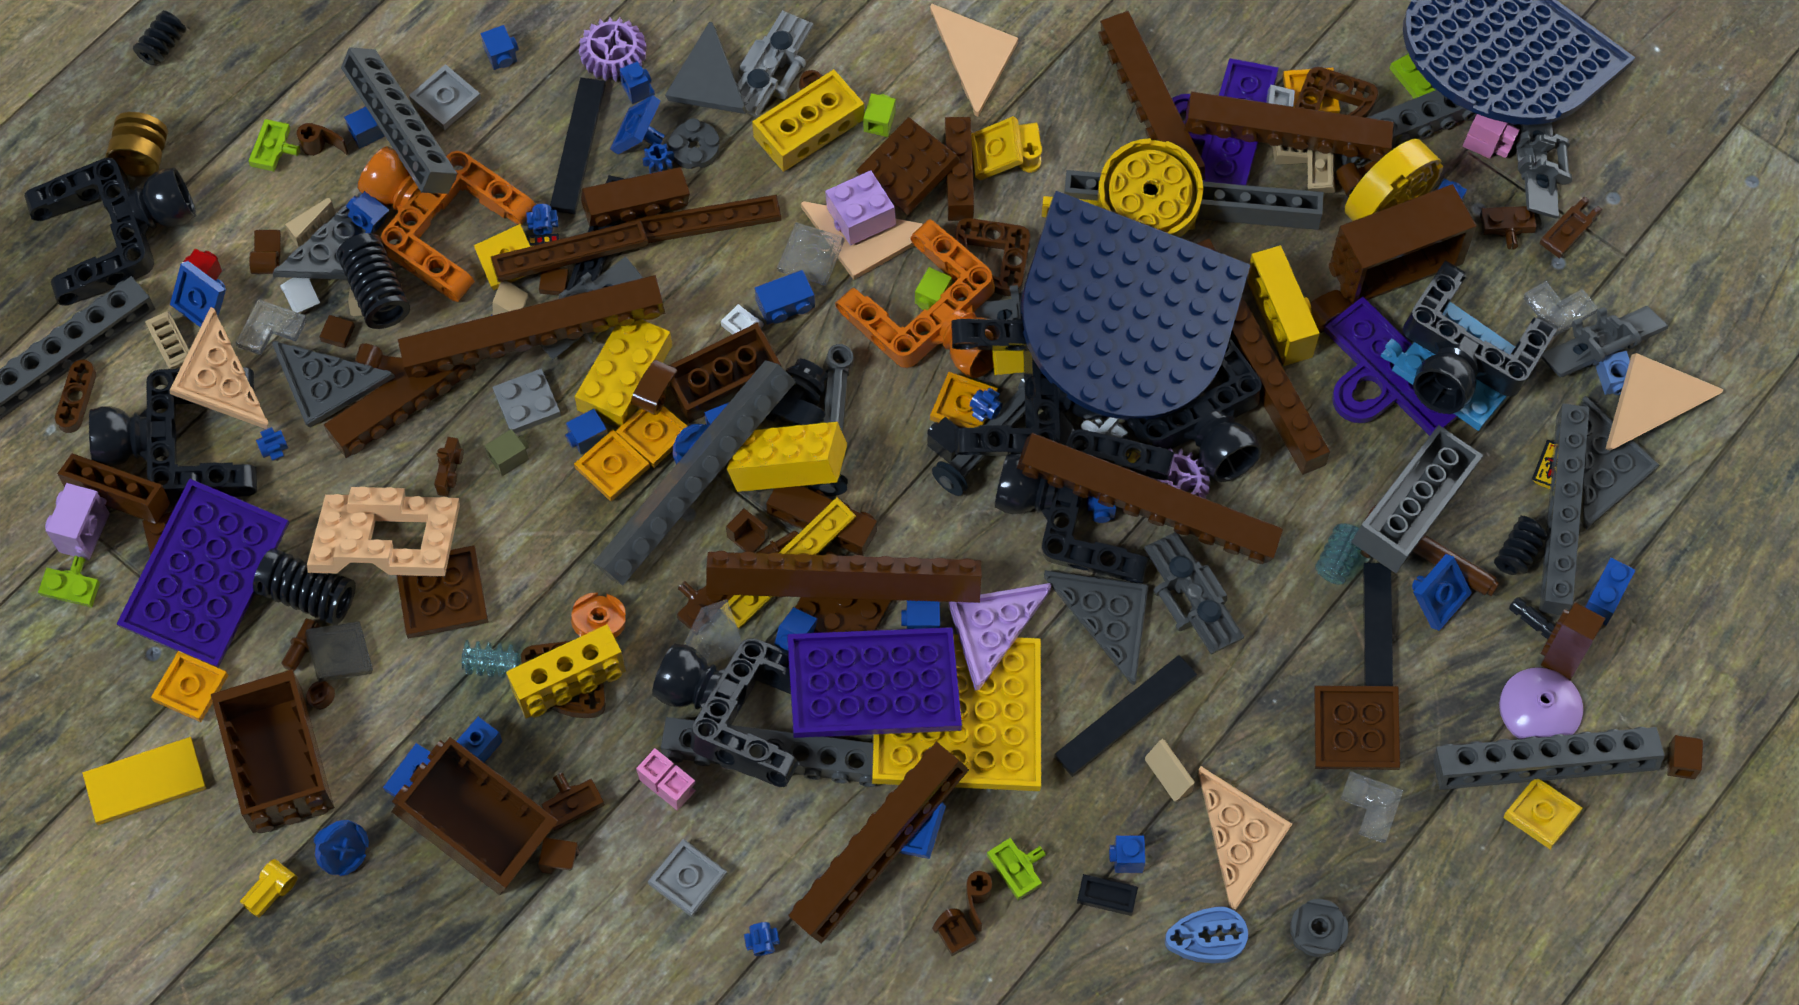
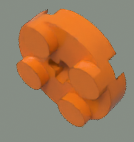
M588 593L580 597L573 606L571 613L572 628L581 637L608 624L614 638H616L625 629V607L620 600L612 595L607 594V597L598 596V593ZM596 614L598 617L603 615L604 618L600 621L594 620L593 615Z

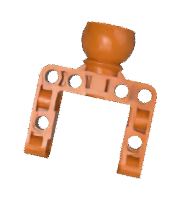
M385 146L368 162L361 173L357 188L361 193L366 192L376 198L384 206L393 205L394 210H398V214L386 226L381 236L387 257L450 300L459 302L475 281L469 273L419 239L430 227L431 220L441 209L444 210L460 190L463 191L464 189L478 198L479 203L502 218H508L517 225L521 224V226L527 220L526 213L532 212V208L536 204L530 197L462 151H453L446 156L453 167H463L461 170H455L457 172L456 180L452 184L449 193H421L401 162L397 152L393 148ZM495 194H503L504 197H503V198H495L494 195H495ZM408 221L416 222L413 226H408L405 223ZM394 239L401 241L399 244L396 245L389 243L391 240ZM434 268H440L443 270L440 273L431 272V270Z
M928 219L912 234L910 239L919 251L955 281L940 295L941 298L928 310H923L905 328L903 326L900 328L889 318V314L870 297L863 296L855 288H851L836 301L835 306L849 322L900 367L909 368L916 365L938 344H943L945 349H950L949 353L953 363L963 374L971 378H979L994 368L993 352L991 350L953 349L951 321L956 319H985L977 318L973 312L994 293L995 287L992 272L937 223ZM943 250H949L947 253H940ZM978 281H985L983 284H976ZM962 297L967 298L964 301H957ZM868 317H875L872 320L866 321ZM985 329V336L993 341V333ZM924 331H928V332H929V333L926 334V335H919L920 333H922V332H924ZM905 348L910 349L908 352H901Z

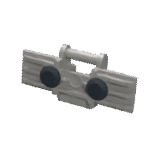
M782 10L768 35L764 36L763 40H756L738 71L741 79L737 85L748 114L759 117L771 96L786 99L788 95L787 90L800 69H803L806 65L805 59L796 54L810 33L813 23ZM785 64L791 65L778 85V80L773 78L777 67L782 68Z

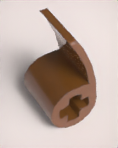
M305 123L297 130L301 149L307 155L314 156L319 154L325 142L335 146L346 155L348 153L344 139L330 129L313 123Z
M1372 161L1360 168H1357L1355 163H1348L1335 172V176L1347 197L1350 196L1359 181L1378 161Z
M280 230L254 231V251L250 252L249 257L251 274H273L274 269L280 266Z
M1339 290L1328 292L1310 302L1311 315L1320 333L1324 332V328L1329 322L1352 305Z
M360 344L354 362L390 371L395 376L405 370L401 357L385 356L380 348L372 344Z
M653 360L639 381L632 395L631 404L653 415H657L665 402L666 395L664 391L678 371L660 361Z
M984 871L971 873L966 885L968 911L977 931H982V923L978 918L973 903L986 902L990 898L992 891V879ZM977 883L983 884L982 891H976Z

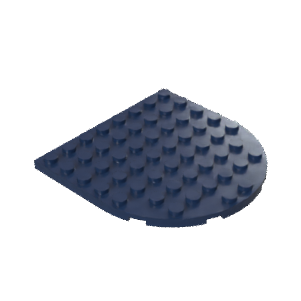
M1411 0L1403 20V37L1409 56L1419 72L1434 89L1438 90L1454 104L1462 106L1469 111L1514 125L1545 124L1561 120L1573 114L1631 66L1635 60L1633 55L1557 0Z
M1055 191L1022 293L1021 314L1024 325L1023 334L1033 360L1051 384L1055 383L1067 394L1068 399L1085 409L1103 416L1128 420L1129 418H1146L1147 420L1174 413L1195 400L1217 374L1227 349L1250 264Z

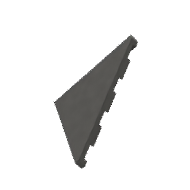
M709 22L665 96L668 101L746 114L747 108L742 100V95L734 79L724 48L716 32L717 30L714 24Z
M345 205L328 223L319 228L308 241L288 256L287 260L279 267L277 266L274 269L273 277L347 280L337 258V250L347 239L363 234L366 230L354 224L352 219L348 217L350 210Z
M278 341L272 342L304 422L310 428L395 378V375L387 370L384 371L335 356L320 354Z
M1584 396L1581 406L1589 407L1583 478L1584 528L1587 530L1655 472L1659 464L1634 440H1630L1615 449L1607 450L1606 445L1613 421L1587 396Z
M1045 570V580L1050 583L1054 591L1126 679L1135 685L1148 585Z

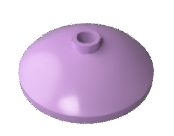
M1530 668L1515 674L1506 683L1500 696L1499 708L1502 720L1507 729L1518 739L1531 736L1537 738L1551 737L1556 734L1573 735L1582 720L1583 703L1577 688L1564 675L1551 669ZM1541 697H1546L1549 703H1543Z

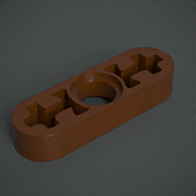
M78 360L71 365L59 401L55 421L60 430L65 433L77 431L81 427L96 379V371L88 360ZM86 369L88 373H84L82 378H80L78 373H82ZM74 391H81L83 393L78 401H70L69 396ZM71 413L74 420H69L68 423L65 424L63 419H68Z

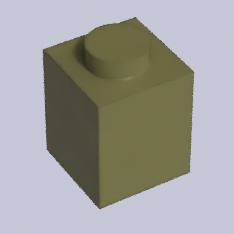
M512 429L484 445L488 458L501 476L529 460L526 451L529 448L527 442L522 435L516 436Z

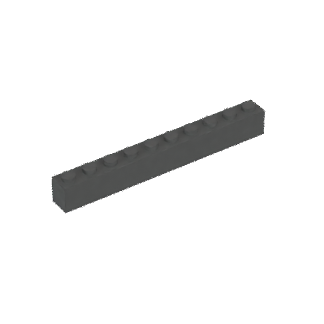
M1066 170L1064 194L1077 199L1098 201L1097 196L1101 173ZM1203 182L1202 201L1196 219L1318 230L1323 211V192ZM1147 184L1143 188L1144 193L1148 195H1156L1158 192L1157 187L1153 184Z
M765 360L595 559L593 564L611 580L623 586L796 381L779 364Z

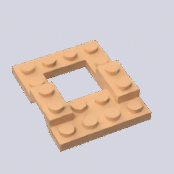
M351 487L349 495L325 494L307 562L308 573L337 574L349 563H373L388 575L445 576L460 507L459 498L406 497L405 488ZM375 522H427L421 549H393L392 540H371Z

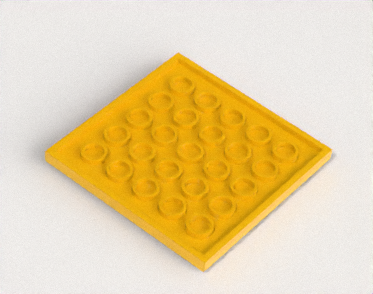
M953 634L962 722L961 731L873 734L872 784L900 785L906 773L917 765L922 759L924 752L937 741L969 769L955 788L1040 791L1041 639L1017 637L980 690L975 691L959 637Z

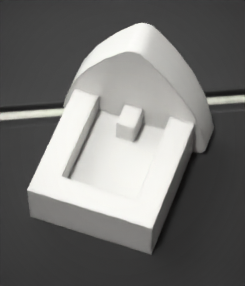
M292 278L280 285L294 315L320 303L309 280L311 278Z
M739 304L721 320V326L731 334L739 332L755 323H758L761 329L764 325L760 319L754 317Z

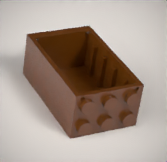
M1451 184L1341 225L1336 237L1334 250L1332 251L1329 270L1333 277H1337L1344 298H1348L1352 305L1362 297L1370 300L1436 275L1445 260L1456 267L1463 265L1477 226L1454 185Z
M293 669L211 694L241 814L252 833H266L273 830L275 826L295 824L301 818L310 815L321 816L326 814L329 809L335 808L304 693Z
M449 737L445 743L440 740L427 757L430 760L428 765L422 762L409 779L413 782L410 787L404 785L392 801L395 807L391 812L499 895L513 880L558 820L454 739Z

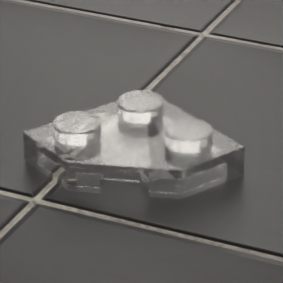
M727 599L701 608L684 642V645L693 647L701 653L708 664L733 656L742 643Z

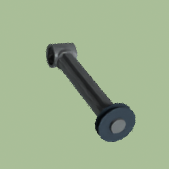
M836 344L829 349L823 364V369L827 373L824 412L826 415L823 423L838 422L843 433L847 376L853 361V352L846 345ZM834 360H840L843 364L836 363ZM840 474L837 483L808 485V488L811 491L819 490L826 496H837L847 491L848 479Z
M1024 377L1019 383V390L1001 408L996 418L990 420L986 425H1011L1013 427L1025 414ZM989 434L988 441L990 445L995 446L997 444L996 438ZM957 455L949 464L939 461L932 468V474L946 491L953 495L961 496L963 491H966L968 488L964 478L986 455Z

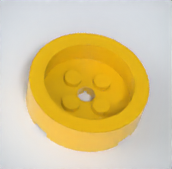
M1151 138L1139 139L1120 147L1105 163L1099 180L1098 207L1180 238L1191 228L1197 218L1203 195V181L1197 164L1181 147L1169 141L1162 142L1151 140ZM1153 184L1157 187L1158 192L1156 195L1145 194L1144 186Z
M1412 139L1402 143L1379 160L1359 181L1346 202V215L1354 221L1429 193L1442 173V161L1420 139Z

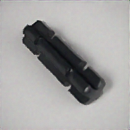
M1520 597L1515 598L1509 606L1510 611L1516 615L1520 614V618L1537 632L1540 630L1542 632L1541 635L1548 640L1556 625L1552 622L1548 623L1546 621L1547 618L1532 606L1527 607V602Z

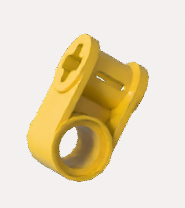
M1037 122L1019 125L1023 164L1019 166L1028 173L1036 172L1041 167L1042 146Z

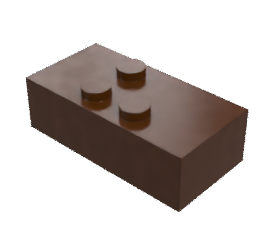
M755 323L668 365L678 371L668 386L688 422L691 423L705 416L704 412L729 403L765 360L780 366L781 363L759 324Z

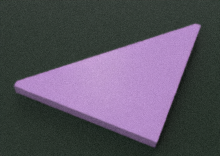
M1050 583L981 594L980 603L949 602V608L975 691L980 690L1050 593Z

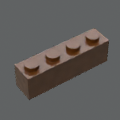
M945 117V146L958 155L961 160L946 175L948 221H960L964 218L974 217L971 117Z
M678 167L582 188L581 202L589 227L596 225L603 227L614 221H630L642 215L653 216L660 211L669 209L680 210L688 205L690 192L682 168Z
M73 453L57 473L64 487L66 483L97 491L100 497L107 500L105 506L155 524L158 523L171 504L161 484Z
M803 486L774 488L766 503L767 514L803 530L833 500L827 498L819 490L811 491ZM843 502L856 515V518L830 543L856 555L864 556L877 532V520L869 513H859Z
M1576 602L1570 611L1564 609L1540 653L1545 656L1541 666L1554 670L1571 680L1605 618Z

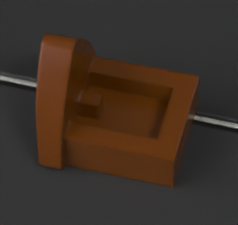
M957 908L945 910L932 927L933 931L941 937L951 956L977 943V939L964 919L963 912Z

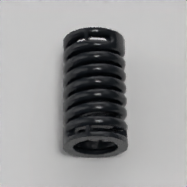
M363 233L343 242L337 250V258L354 293L358 307L361 309L366 325L372 329H384L394 326L405 319L410 312V305L394 272L391 261L387 257V252L384 249L381 238L373 233Z
M271 548L264 555L253 580V591L256 594L264 595L268 599L272 598L278 603L282 602L285 606L301 610L312 617H319L322 621H326L334 626L341 623L345 618L356 590L354 580L344 576L340 577L339 574L308 573L307 562L304 563L300 558L295 559L293 555L276 548Z

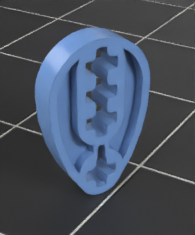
M1213 907L1197 911L1179 920L1168 929L1165 936V945L1169 951L1185 959L1203 963H1226L1236 959L1243 952L1248 940V929L1244 919L1236 911L1227 907ZM1231 927H1235L1237 932H1241L1237 940L1233 939L1232 935H1226L1224 941H1219V937L1213 936L1209 943L1205 942L1204 938H1199L1203 930H1207L1209 935L1216 934L1217 929H1221L1222 933H1229ZM1175 933H1179L1180 938H1188L1183 940L1180 946L1177 945L1176 941H1171Z

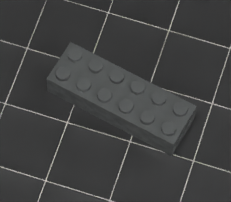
M1438 425L1360 526L1351 543L1394 573H1397L1471 475L1483 455Z

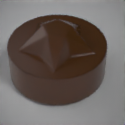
M816 70L805 71L799 80L800 90L823 75Z
M317 681L307 691V702L316 709H325L333 702L335 690L326 681Z

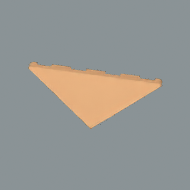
M931 4V15L935 19L937 29L943 43L947 47L949 57L955 71L959 75L967 99H969L973 108V113L978 117L1018 44V38Z
M805 201L801 203L802 210L853 280L915 246L910 237L923 225L922 223L896 219L895 226L850 246L841 230H836L834 219L829 213L827 205Z
M210 307L171 386L170 394L267 429L268 420L264 416L260 403L245 376L243 367L235 355L231 342L216 315L215 309Z
M1632 354L1606 449L1612 450L1721 394L1723 389L1640 354Z
M1200 766L1198 776L1230 909L1236 911L1290 830L1292 823Z

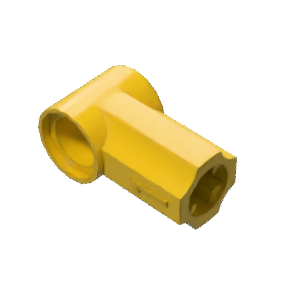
M273 859L265 865L260 872L259 880L240 900V903L254 916L260 918L279 896L286 895L294 887L298 877L277 859Z

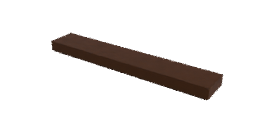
M776 194L634 218L626 221V223L641 219L648 243L777 222L782 221Z
M640 219L490 257L497 282L499 283L647 246L648 239Z

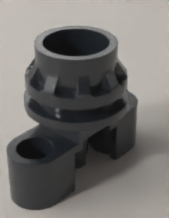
M799 358L793 366L786 369V372L796 382L765 419L774 422L776 417L779 416L781 422L785 423L789 420L794 422V426L818 424L823 421L826 413L816 405L819 404L820 396L825 391L824 382L827 378V373L815 363Z

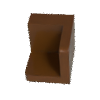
M745 508L726 526L727 538L745 552L755 553L769 539L768 527Z
M1678 735L1673 737L1668 747L1667 776L1696 779L1702 771V739Z
M544 838L538 864L541 873L553 874L554 868L571 871L574 866L575 856H579L580 849L578 843Z

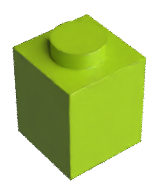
M871 93L863 118L864 132L888 137L896 113V99L884 94L877 95Z
M928 267L915 290V304L922 310H928L941 298L940 295L952 285V277Z

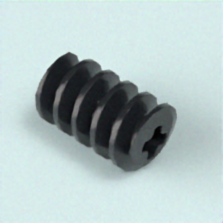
M163 10L156 16V20L151 22L150 28L146 29L144 35L139 38V43L134 44L133 51L141 60L149 65H155L154 60L161 63L164 61V58L160 53L164 55L170 53L166 46L175 47V42L171 38L180 40L181 35L177 31L185 33L187 29L176 16Z
M1521 515L1518 518V522L1514 524L1513 530L1509 533L1503 547L1499 550L1498 556L1494 559V564L1500 571L1509 575H1516L1517 573L1526 574L1528 572L1526 565L1533 563L1531 557L1537 556L1538 550L1536 548L1543 546L1541 540H1545L1548 537L1547 532L1534 519Z

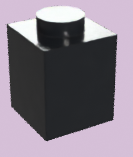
M944 417L939 423H933L928 429L927 446L950 463L957 456L955 454L954 427H959L947 417Z

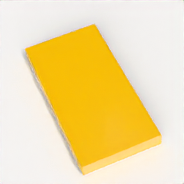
M191 737L82 772L97 825L207 789Z

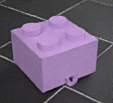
M868 171L825 191L827 209L834 219L835 228L837 231L841 230L850 246L896 225L895 207L872 171Z
M66 483L64 490L58 494L56 508L53 515H50L46 521L45 531L60 553L80 556L90 560L110 514L105 506L107 500L100 497L97 491Z

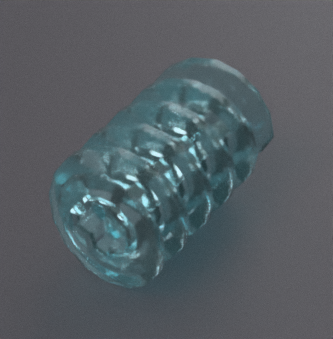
M1340 523L1333 528V533L1329 536L1328 542L1324 546V551L1320 554V559L1315 564L1316 571L1325 580L1338 585L1346 582L1343 576L1350 574L1349 568L1354 565L1353 559H1356L1359 555L1357 550H1361L1351 543L1359 530L1358 527Z
M466 640L464 643L461 664L462 670L465 668L467 675H472L476 669L478 676H483L485 671H487L489 677H494L496 672H498L499 678H505L507 675L506 671L519 666L521 663V648H519L517 653H514L512 644H509L505 652L503 651L502 643H498L496 650H492L491 642L487 643L485 649L481 648L480 641L476 642L474 648H471L469 640Z

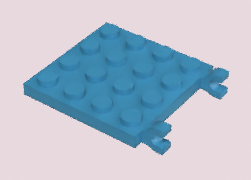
M1452 302L1448 304L1442 314L1464 327L1468 333L1483 342L1491 343L1511 355L1515 348L1514 345ZM1391 339L1386 344V349L1381 354V357L1395 364L1392 371L1413 385L1416 371L1420 364L1435 354L1415 342L1404 353L1399 343ZM1476 379V389L1473 398L1465 407L1453 414L1479 431L1508 396L1500 394Z

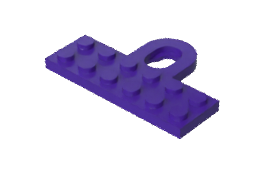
M1229 58L1219 96L1266 103L1268 89L1270 85H1275L1279 67ZM1181 94L1172 98L1179 114L1187 110L1190 94ZM1189 132L1194 144L1204 146L1201 155L1205 164V180L1203 182L1247 185L1259 142H1245L1242 139L1219 138L1216 135H1197Z
M1364 297L1360 298L1325 326L1324 332L1357 364L1343 375L1334 387L1332 401L1335 410L1341 417L1354 423H1366L1376 419L1393 404L1397 403L1429 436L1438 425L1445 429L1459 418L1453 413H1438L1426 407L1416 396L1413 385L1392 371L1395 364L1381 357V354L1386 349V344L1391 339L1399 343L1404 353L1412 344ZM1369 380L1378 384L1381 389V394L1378 397L1367 399L1363 402H1358L1352 397V393L1356 390L1358 383Z

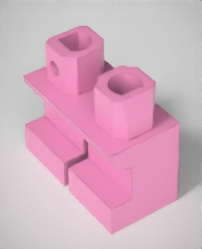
M1477 114L1462 147L1489 159L1493 153L1507 158L1520 129L1506 122L1493 120Z
M655 748L636 768L639 780L677 811L696 791L692 788L695 785V780L677 765L674 767V763Z

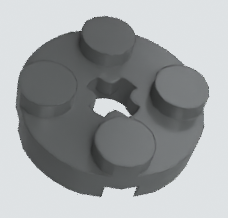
M688 119L686 123L676 127L670 135V151L674 153V161L683 168L707 167L719 155L720 141L716 130L709 124L700 122L698 119ZM697 141L700 147L694 146L689 148L690 142Z
M1312 899L1294 912L1290 923V933L1294 946L1307 955L1314 957L1334 955L1344 944L1348 935V921L1342 912L1338 910L1339 907L1328 900ZM1317 921L1322 922V927L1327 928V932H1322L1321 935L1316 934L1311 926H1315Z

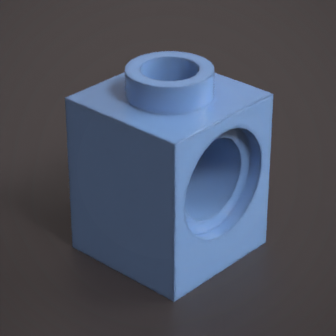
M1627 351L1612 353L1596 366L1605 395L1613 393L1621 395L1630 362ZM1612 373H1616L1621 377H1615Z

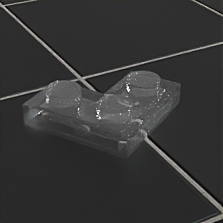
M1546 281L1526 292L1523 297L1537 316L1539 315L1559 327L1554 337L1571 328L1572 321L1581 318L1583 321L1598 310V307L1583 289L1561 300Z
M258 299L236 341V345L238 348L262 355L272 334L296 342L307 322L306 315Z
M1350 771L1340 800L1367 809L1358 834L1386 843L1403 790Z

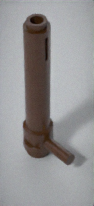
M1374 505V506L1372 507V509H1371L1370 512L1368 513L1367 517H1368L1369 514L1373 511V509L1376 507V505ZM1426 535L1413 550V553L1435 566L1445 554L1454 556L1468 586L1483 595L1488 594L1492 596L1499 585V582L1495 580V576ZM1361 550L1362 556L1370 558V555Z

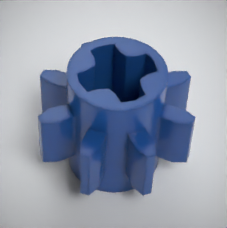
M654 142L649 149H644L643 166H649L650 174L673 168L672 160H674L673 151H668L666 143L661 145Z
M537 204L533 206L532 212L526 213L528 229H533L536 235L551 234L553 227H558L557 210H551V206L547 204Z
M991 388L985 391L978 390L969 405L973 408L972 416L981 422L988 418L994 420L1003 405L999 402L1000 394Z
M272 427L261 431L262 437L256 439L263 458L270 456L273 461L284 457L282 451L288 449L282 431L274 432Z
M769 922L753 924L749 926L750 933L744 934L746 948L748 951L753 950L754 956L772 954L775 952L774 945L780 944L777 928L771 929Z

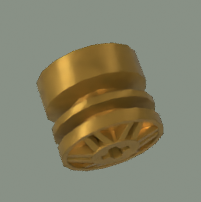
M140 112L120 113L115 118L111 134L112 138L109 141L105 158L115 160L127 175L149 177L159 170L168 129L163 122L151 115Z

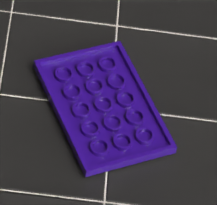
M189 479L117 625L177 652H183L219 668L255 594L253 591V580L260 561L271 548H278L290 522L280 516Z
M952 627L787 634L793 738L961 731L962 722Z

